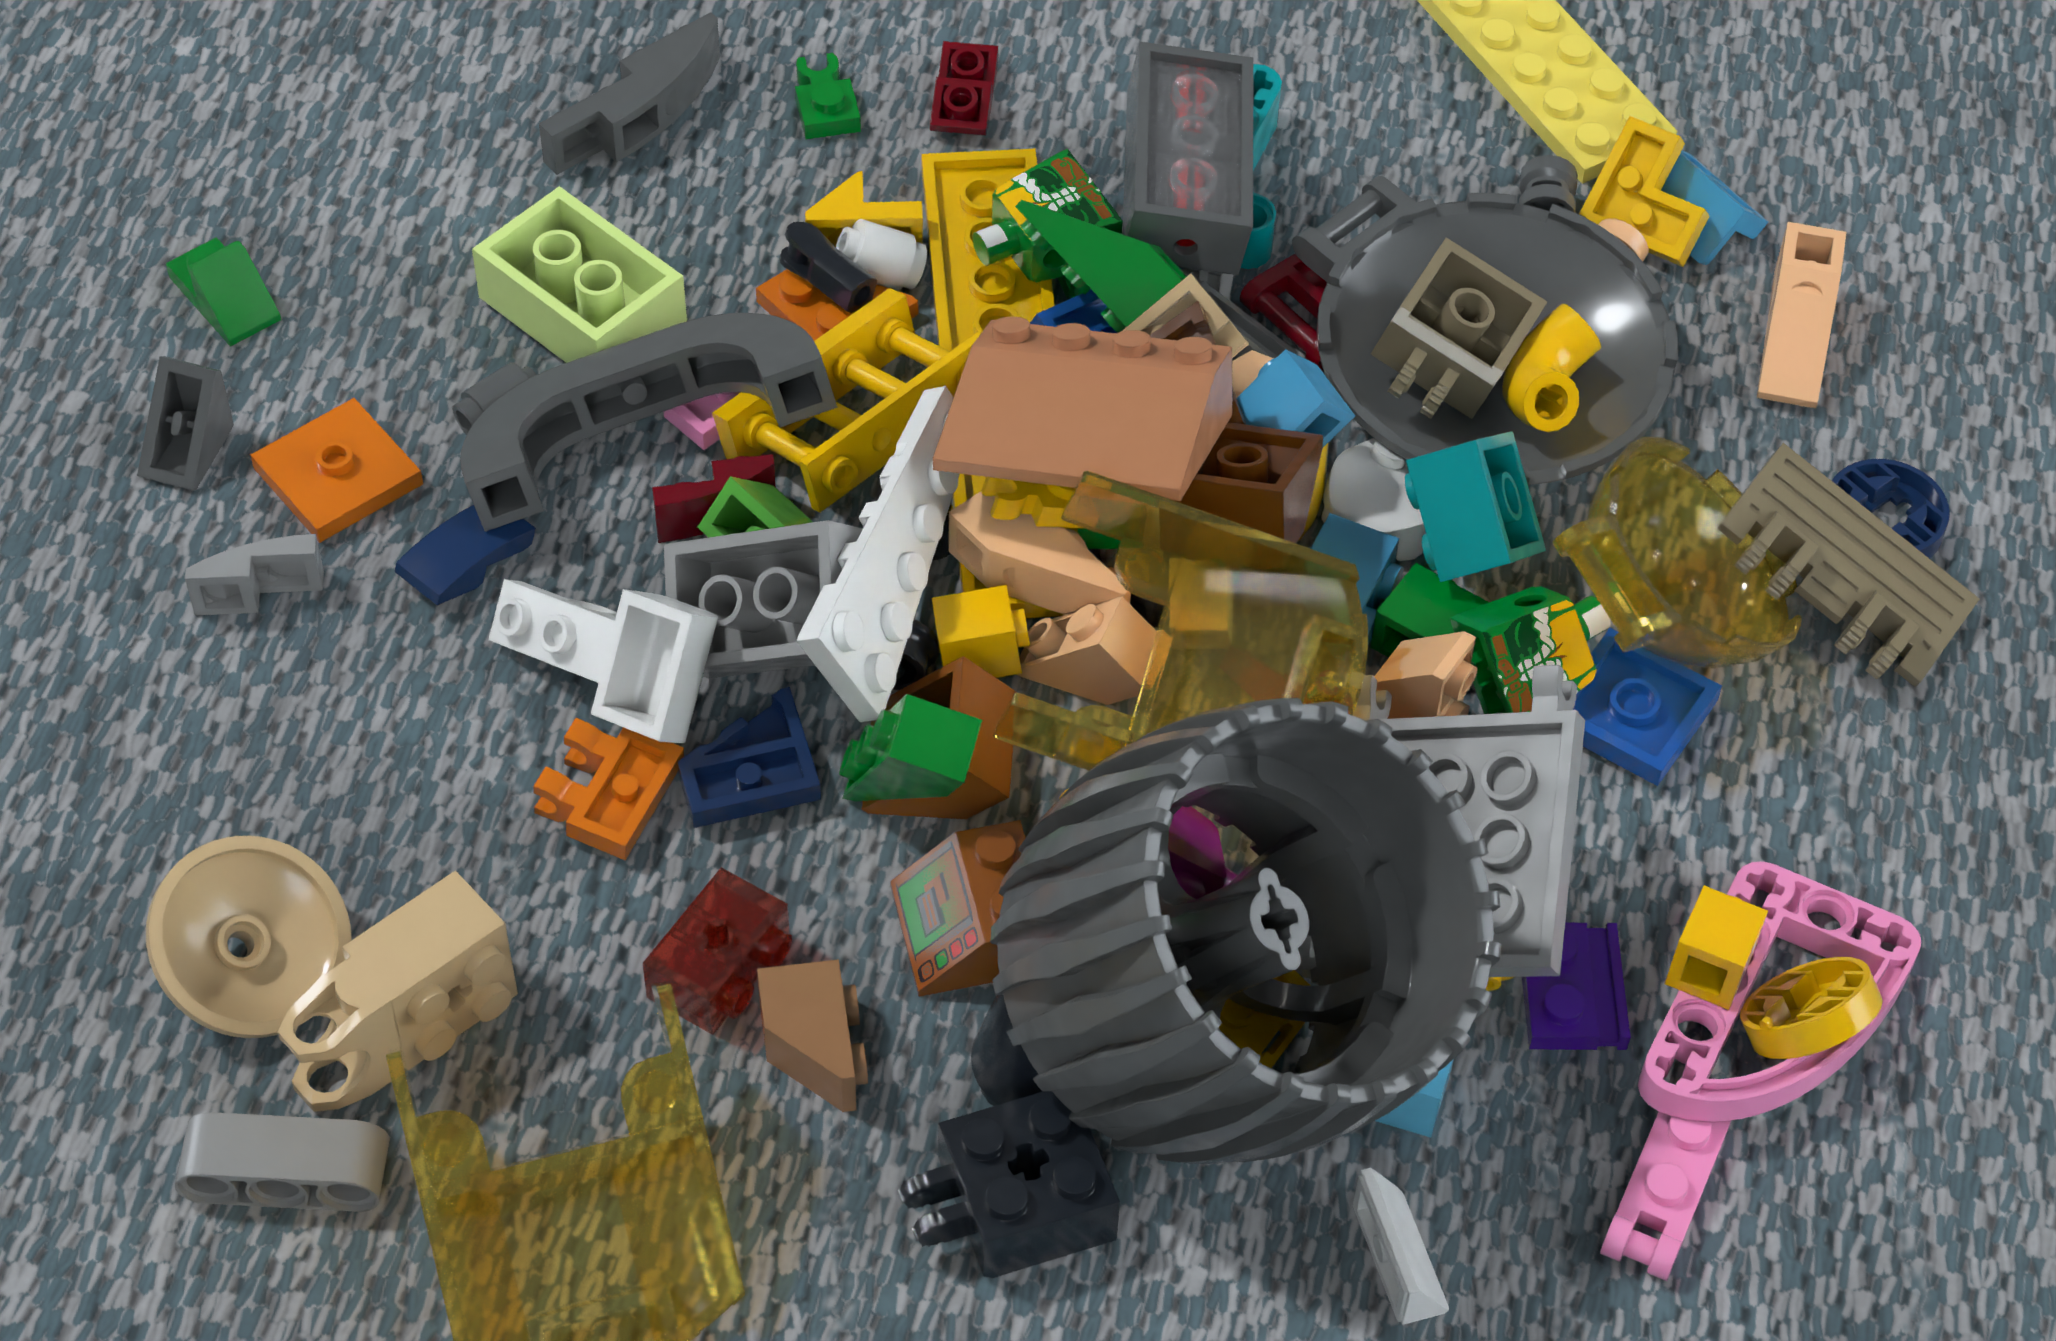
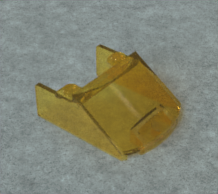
M1084 471L1064 507L1061 519L1120 540L1114 566L1118 581L1130 593L1164 605L1132 716L1097 705L1081 707L1073 712L1021 693H1014L996 724L993 733L994 738L1090 771L1107 757L1126 745L1136 742L1146 734L1175 721L1209 710L1260 700L1299 698L1302 704L1333 701L1346 705L1348 707V714H1354L1361 693L1368 651L1367 614H1362L1356 586L1360 577L1355 564L1094 472Z
M664 981L652 984L667 1053L649 1057L635 1063L625 1074L620 1087L621 1104L628 1134L491 1169L483 1136L477 1123L467 1114L456 1110H439L418 1116L403 1049L400 1047L387 1051L386 1060L453 1341H691L701 1334L700 1331L709 1326L728 1310L731 1305L734 1306L745 1295L670 983Z

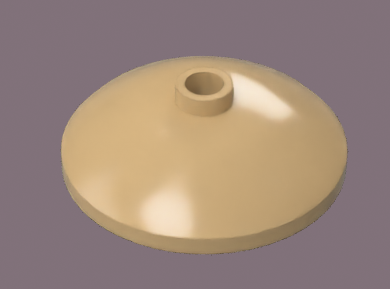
M258 836L221 838L204 844L188 853L166 874L159 884L151 901L146 921V947L153 973L167 997L179 1010L196 1023L215 1032L241 1038H263L278 1035V1030L287 1010L322 975L345 960L342 946L352 940L351 925L346 906L337 887L326 872L315 861L296 848L277 840ZM229 938H239L245 943L247 947L246 957L234 956L229 951ZM312 1017L305 1019L300 1025H302Z

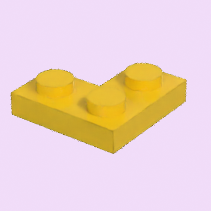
M1629 116L1579 215L1596 224L1605 219H1618L1632 225L1645 238L1649 248L1648 253L1681 267H1684L1710 217L1706 209L1661 191L1685 145L1681 136L1632 116Z

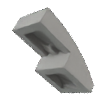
M316 534L293 535L245 544L208 557L186 568L185 581L194 615L258 613L260 593L323 590L324 569Z

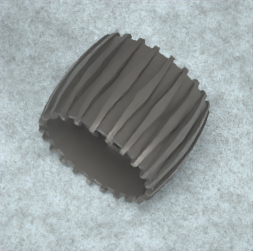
M1280 698L1209 710L1175 721L1146 734L1136 742L1126 745L1078 779L1062 795L1059 801L1038 820L1020 845L1019 851L1021 855L1002 879L999 894L1004 898L1000 917L991 927L990 942L998 946L999 974L992 980L995 995H1003L1007 1012L1013 1025V1029L1007 1031V1034L1013 1046L1021 1044L1029 1061L1038 1073L1033 1080L1042 1092L1052 1091L1072 1111L1069 1116L1071 1121L1081 1128L1096 1129L1105 1136L1112 1138L1111 1146L1127 1152L1156 1154V1158L1163 1161L1187 1164H1219L1277 1158L1318 1147L1383 1117L1430 1083L1440 1070L1446 1067L1463 1051L1470 1042L1471 1038L1467 1032L1473 1021L1487 1010L1492 998V994L1486 990L1490 968L1500 960L1502 944L1493 941L1492 912L1500 908L1499 891H1489L1488 880L1481 857L1489 853L1484 838L1474 841L1472 833L1459 810L1460 807L1466 804L1458 790L1447 792L1442 783L1429 770L1433 760L1422 749L1410 751L1391 736L1393 728L1380 719L1363 720L1350 715L1346 705L1333 701L1302 704L1299 698ZM1193 805L1215 814L1214 821L1225 827L1234 825L1252 840L1250 848L1259 856L1227 886L1198 899L1189 896L1179 885L1171 867L1168 850L1169 828L1173 815L1182 806L1187 808ZM1307 936H1311L1316 967L1310 969L1311 983L1318 984V986H1303L1273 979L1291 972L1300 966L1301 958L1298 947L1303 944ZM1230 999L1237 1004L1267 1015L1309 1022L1308 1028L1313 1031L1307 1053L1300 1056L1294 1069L1297 1074L1292 1072L1281 1074L1259 1062V1054L1249 1047L1240 1049L1219 1030V1026L1222 1023L1220 1016L1226 1000Z

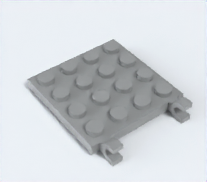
M1560 665L1534 666L1531 712L1387 719L1391 708L1392 695L1387 690L1376 691L1377 679L1373 675L1348 676L1346 690L1348 714L1363 720L1380 719L1393 728L1391 736L1410 751L1422 749L1433 760L1429 770L1442 783L1447 792L1458 790L1466 804L1460 807L1459 810L1472 833L1474 841L1484 838L1489 853L1481 857L1487 876L1489 891H1499L1500 908L1492 912L1493 941L1502 944L1500 960L1490 968L1489 977L1560 976L1585 719L1577 710H1573L1576 701L1577 685L1574 681H1563L1564 670ZM1307 936L1303 944L1298 947L1301 963L1296 971L1304 978L1311 979L1310 969L1316 967L1311 936Z

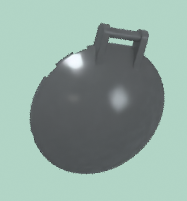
M1383 176L1375 177L1363 186L1362 195L1316 229L1307 227L1292 239V246L1297 257L1327 282L1318 309V350L1328 380L1355 414L1354 420L1388 449L1405 459H1411L1473 440L1513 431L1528 485L1551 483L1592 471L1621 455L1648 431L1662 411L1673 384L1675 367L1678 361V338L1675 320L1670 321L1667 310L1661 300L1663 290L1649 268L1628 246L1600 225L1552 204L1550 211L1515 203L1516 195L1468 193L1466 201L1435 205L1432 198L1416 202ZM1374 214L1380 217V219L1341 248L1335 245L1336 242ZM1446 237L1547 301L1528 334L1560 304H1566L1574 309L1595 332L1601 343V349L1570 377L1575 382L1579 391V406L1576 415L1565 427L1558 431L1544 432L1523 423L1507 406L1502 395L1505 371L1472 419L1444 401L1431 419L1420 413L1423 407L1422 401L1429 391L1414 382L1399 399L1387 392L1399 372L1372 356L1371 352Z

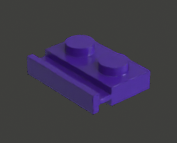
M1565 922L1560 976L1522 977L1529 1049L1597 1050L1598 1046H1617V1050H1627L1631 1036L1617 923H1607L1605 928H1587V923Z

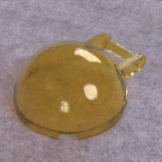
M1642 437L1630 443L1610 464L1589 504L1587 520L1573 525L1552 541L1553 546L1561 557L1570 556L1619 633L1614 639L1621 650L1627 652L1642 647L1665 660L1680 665L1702 668H1726L1756 662L1792 642L1797 636L1802 617L1797 614L1789 620L1786 598L1795 593L1794 590L1797 588L1796 579L1778 599H1775L1765 590L1769 586L1771 577L1785 563L1767 549L1766 556L1760 564L1745 575L1734 565L1754 538L1747 533L1743 540L1736 545L1716 529L1741 496V491L1718 469L1705 479L1690 466L1683 463L1681 460L1690 454V449L1679 443L1662 437Z

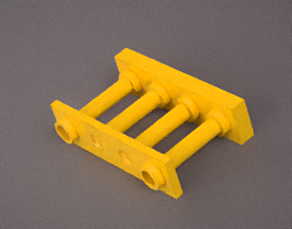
M889 288L814 341L822 357L836 401L856 386L883 398V400L863 415L836 402L837 408L779 428L770 405L764 399L753 394L741 392L712 412L725 458L760 456L769 449L800 466L811 507L821 513L887 464L889 458L894 455L897 442L924 390L946 386L954 397L971 346L981 332H976L956 348L948 351L915 334L906 295ZM901 354L928 367L907 383L880 370ZM813 417L839 430L838 433L817 448L791 434Z

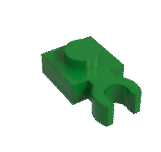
M834 53L826 54L827 67L820 71L808 68L805 57H798L796 68L799 86H795V101L805 140L861 132V117L850 78L839 80V61Z

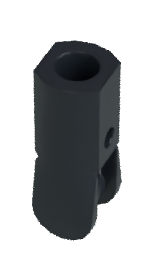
M793 222L787 226L785 237L789 242V246L782 249L779 258L784 268L808 280L847 312L855 313L873 299L877 279L840 250L836 249L817 227L806 222Z

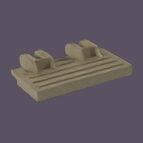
M1782 443L1772 454L1716 528L1736 545L1743 540L1747 533L1754 538L1734 565L1745 575L1760 564L1766 556L1767 549L1785 563L1771 577L1769 586L1765 590L1775 599H1778L1788 589L1799 574L1803 577V580L1794 591L1831 621L1837 624L1846 613L1852 616L1853 619L1834 644L1845 655L1862 642L1866 636L1867 629L1882 640L1884 644L1870 658L1869 665L1865 670L1875 679L1880 678L1893 664L1898 655L1903 658L1894 671L1916 687L1980 600V598L1785 443Z

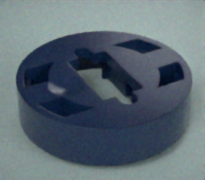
M1868 459L1848 465L1832 479V482L1871 513L1889 501L1896 506L1903 502L1910 504L1911 507L1906 511L1908 515L1904 523H1897L1892 529L1929 559L1937 552L1948 526L1950 517L1949 504L1939 485L1923 471L1895 460Z

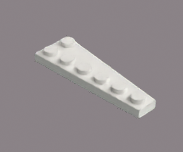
M946 386L926 389L922 393L897 442L894 455L889 458L879 477L882 493L878 501L865 504L859 516V520L864 528L858 540L845 543L837 559L842 571L836 583L823 586L797 638V643L859 722L877 720L881 710L886 709L891 690L896 683V674L907 639L912 632V623L922 591L927 585L928 573L935 550L943 534V525L953 493L958 487L960 473L933 470V456L954 398Z

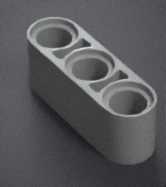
M217 1112L200 1113L188 1120L175 1180V1190L182 1197L196 1203L367 1212L373 1210L379 1204L390 1136L381 1127L359 1120Z

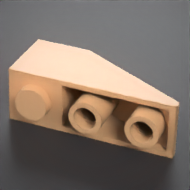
M1787 222L1774 271L1757 398L1810 408L1817 407L1842 272L1846 232Z
M982 492L949 511V552L987 588L1007 585L1010 597L1064 615L1075 612L1087 604L1096 605L1121 596L1130 604L1131 589L1124 576L1113 567L1107 568L1088 550L1081 536L1074 530L1062 527H1037L1031 514H1021L1013 520L991 517L990 510L996 496H983Z

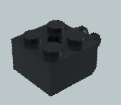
M1052 1091L1040 1092L939 1122L938 1158L942 1167L909 1177L908 1180L903 1181L900 1189H898L902 1204H905L908 1209L923 1208L925 1205H933L953 1198L956 1204L941 1208L936 1212L931 1211V1213L917 1218L916 1223L911 1227L916 1242L919 1241L922 1247L925 1245L930 1247L931 1245H938L940 1242L946 1243L968 1236L983 1276L995 1278L1116 1241L1120 1200L1091 1129L1081 1128L1071 1121L1069 1116L1072 1111Z

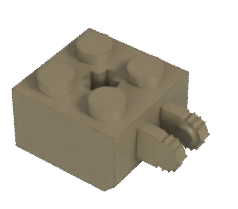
M1446 237L1372 350L1371 355L1399 372L1387 391L1398 399L1403 393L1408 391L1413 382L1429 391L1422 401L1423 407L1420 413L1431 419L1444 401L1472 419L1505 371L1547 304V301Z

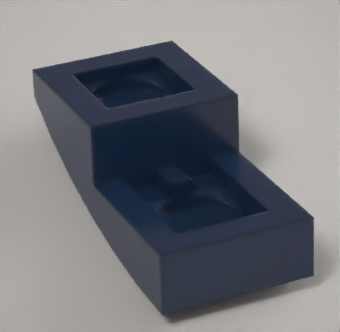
M472 505L439 525L416 543L396 562L394 572L433 603L440 605L479 587L484 582L487 566L520 553L532 545L536 528L523 518L485 532L475 506Z

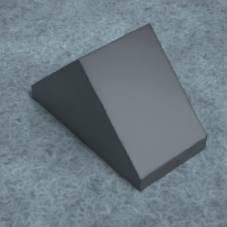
M166 356L159 357L137 476L193 491L197 490L234 426L221 370Z

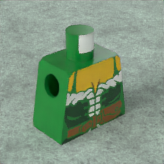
M1066 149L998 186L992 195V226L974 232L972 239L976 254L985 266L1012 257L1028 280L1041 282L1065 276L1061 268L1067 262L1052 246L1046 251L1042 250L1023 231L1020 225L1026 218L1015 207L1021 200L1121 234L1123 220L1071 152Z
M1542 586L1527 588L1449 618L1455 633L1465 631L1476 637L1471 664L1477 667L1473 685L1484 714L1531 712L1534 666L1560 665L1564 670L1563 681H1574L1577 685L1578 693L1594 680L1596 674V667L1587 641L1606 631L1611 625L1607 610L1596 597L1590 595L1573 604L1568 596Z

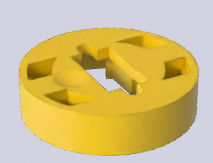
M1830 957L1796 966L1765 982L1746 999L1740 1010V1019L1757 1054L1770 1059H1792L1824 1051L1856 1035L1877 1016L1882 1007L1883 1000L1870 968L1864 961L1853 957Z

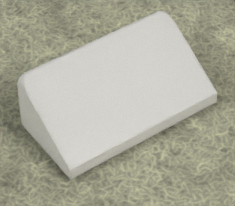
M1367 1168L1361 1170L1358 1176L1353 1208L1397 1322H1402V1325L1445 1314L1449 1311V1306L1403 1192L1374 1169Z

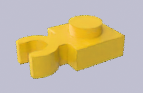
M986 477L981 490L983 496H996L990 510L991 517L1000 520H1013L1021 514H1031L1037 527L1094 529L1102 510L1094 491L1088 489Z

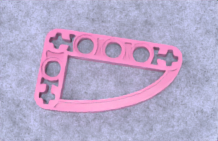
M1751 862L1744 865L1737 872L1727 895L1735 896L1751 903L1752 897L1757 893L1758 889L1766 891L1769 895L1762 908L1768 910V914L1757 946L1730 1009H1725L1679 990L1646 1056L1638 1082L1640 1096L1649 1106L1657 1111L1682 1119L1705 1122L1731 1121L1756 1116L1801 1097L1828 1079L1852 1058L1884 1020L1902 991L1920 951L1921 937L1918 930L1912 923L1898 915L1778 865L1767 862ZM1813 912L1829 914L1840 923L1841 928L1836 930L1820 928L1812 923L1808 914ZM1854 928L1862 930L1859 940L1851 937ZM1776 937L1825 958L1853 957L1864 961L1869 966L1883 1001L1877 1016L1859 1033L1824 1051L1787 1059L1757 1073L1735 1078L1709 1079ZM1883 942L1894 945L1895 948L1893 952H1890L1880 946ZM1686 1021L1700 1023L1708 1028L1713 1038L1707 1041L1690 1039L1679 1030L1678 1024ZM1674 1059L1686 1064L1682 1077L1677 1081L1676 1085L1664 1080L1673 1065Z

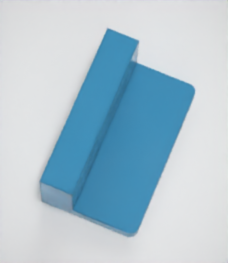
M1684 150L1681 151L1661 191L1702 207L1708 212L1710 217L1690 253V256L1698 263L1707 265L1735 231L1754 239L1767 225L1768 221L1694 156Z

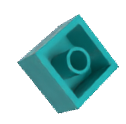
M1513 431L1473 440L1406 460L1409 473L1405 475L1406 493L1413 508L1420 510L1426 534L1422 536L1424 557L1428 566L1432 570H1437L1440 582L1510 564L1546 551Z

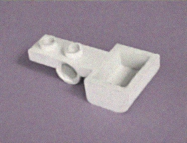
M504 579L488 640L597 682L598 687L591 715L659 742L685 743L718 616L667 596L625 589L622 591L616 612L596 604L568 599L522 581Z

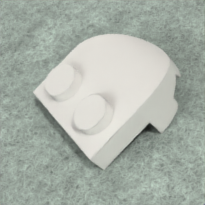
M1375 438L1344 450L1336 458L1324 486L1322 521L1325 523L1329 513L1399 538L1396 556L1398 561L1415 559L1423 552L1422 536L1426 534L1420 510L1413 508L1405 489V475L1409 473L1406 463L1407 459L1391 451Z

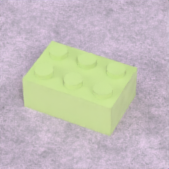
M560 186L472 248L479 298L566 363L687 321L683 275Z

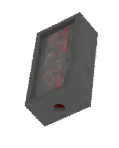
M1139 41L1127 89L1122 234L1159 246L1178 267L1238 275L1253 228V57Z

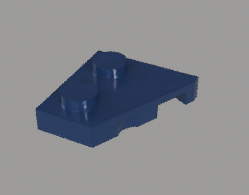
M790 687L782 688L772 694V705L750 721L746 722L742 717L738 718L721 730L719 737L715 741L700 745L678 761L679 778L694 828L821 800L820 782Z

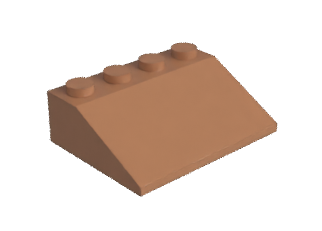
M1003 317L991 320L971 346L933 456V470L1181 501L1232 416V347L1213 345L1209 340L1201 337H1186L1179 340L1151 338L1148 333L1139 330H1126L1117 334L1090 331L1087 326L1077 323H1067L1053 327L1030 324L1028 320L1021 317Z

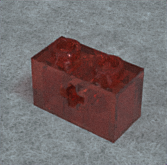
M721 867L642 963L646 997L714 1035L727 1017L736 1019L746 1009L753 995L754 983L758 979L757 969L780 966L786 958L792 944V935L789 932L788 904Z

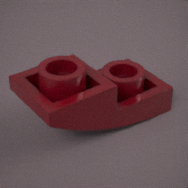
M943 41L939 75L935 81L930 131L986 136L998 67V46Z
M773 454L751 457L739 456L733 459L711 461L713 480L679 482L674 485L652 487L658 543L703 535L704 533L698 528V525L730 476L770 484L776 488Z

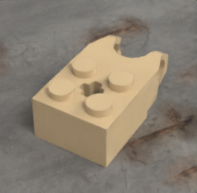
M456 870L342 946L345 960L322 975L287 1010L278 1030L280 1041L292 1051L300 1062L292 1079L293 1088L313 1112L343 1108L373 1095L424 1059L431 1061L441 1057L453 1046L457 1036L480 1020L488 1022L497 1018L507 1009L512 998L518 993L506 924ZM312 1016H324L331 1019L326 1032L316 1043H306L296 1037V1030L305 1019ZM336 1061L346 1066L348 1077L339 1089L323 1093L310 1087L309 1080L317 1069Z

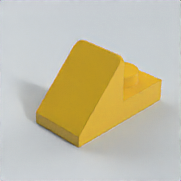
M863 171L852 175L805 212V222L817 227L835 247L842 230L845 227L852 228L858 219H864L915 236L916 242L923 244L922 201L864 202Z

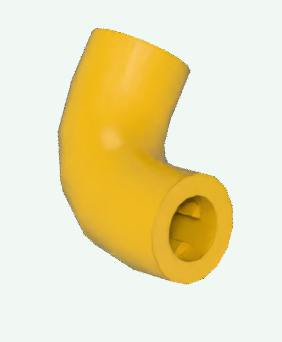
M1560 304L1525 337L1504 373L1502 395L1507 406L1523 423L1544 432L1558 431L1568 425L1574 418L1579 406V391L1575 382L1570 377L1601 349V343L1595 332L1570 306Z

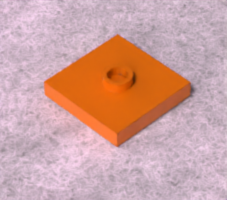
M355 398L250 454L254 470L311 534H316L319 543L423 485L421 470Z

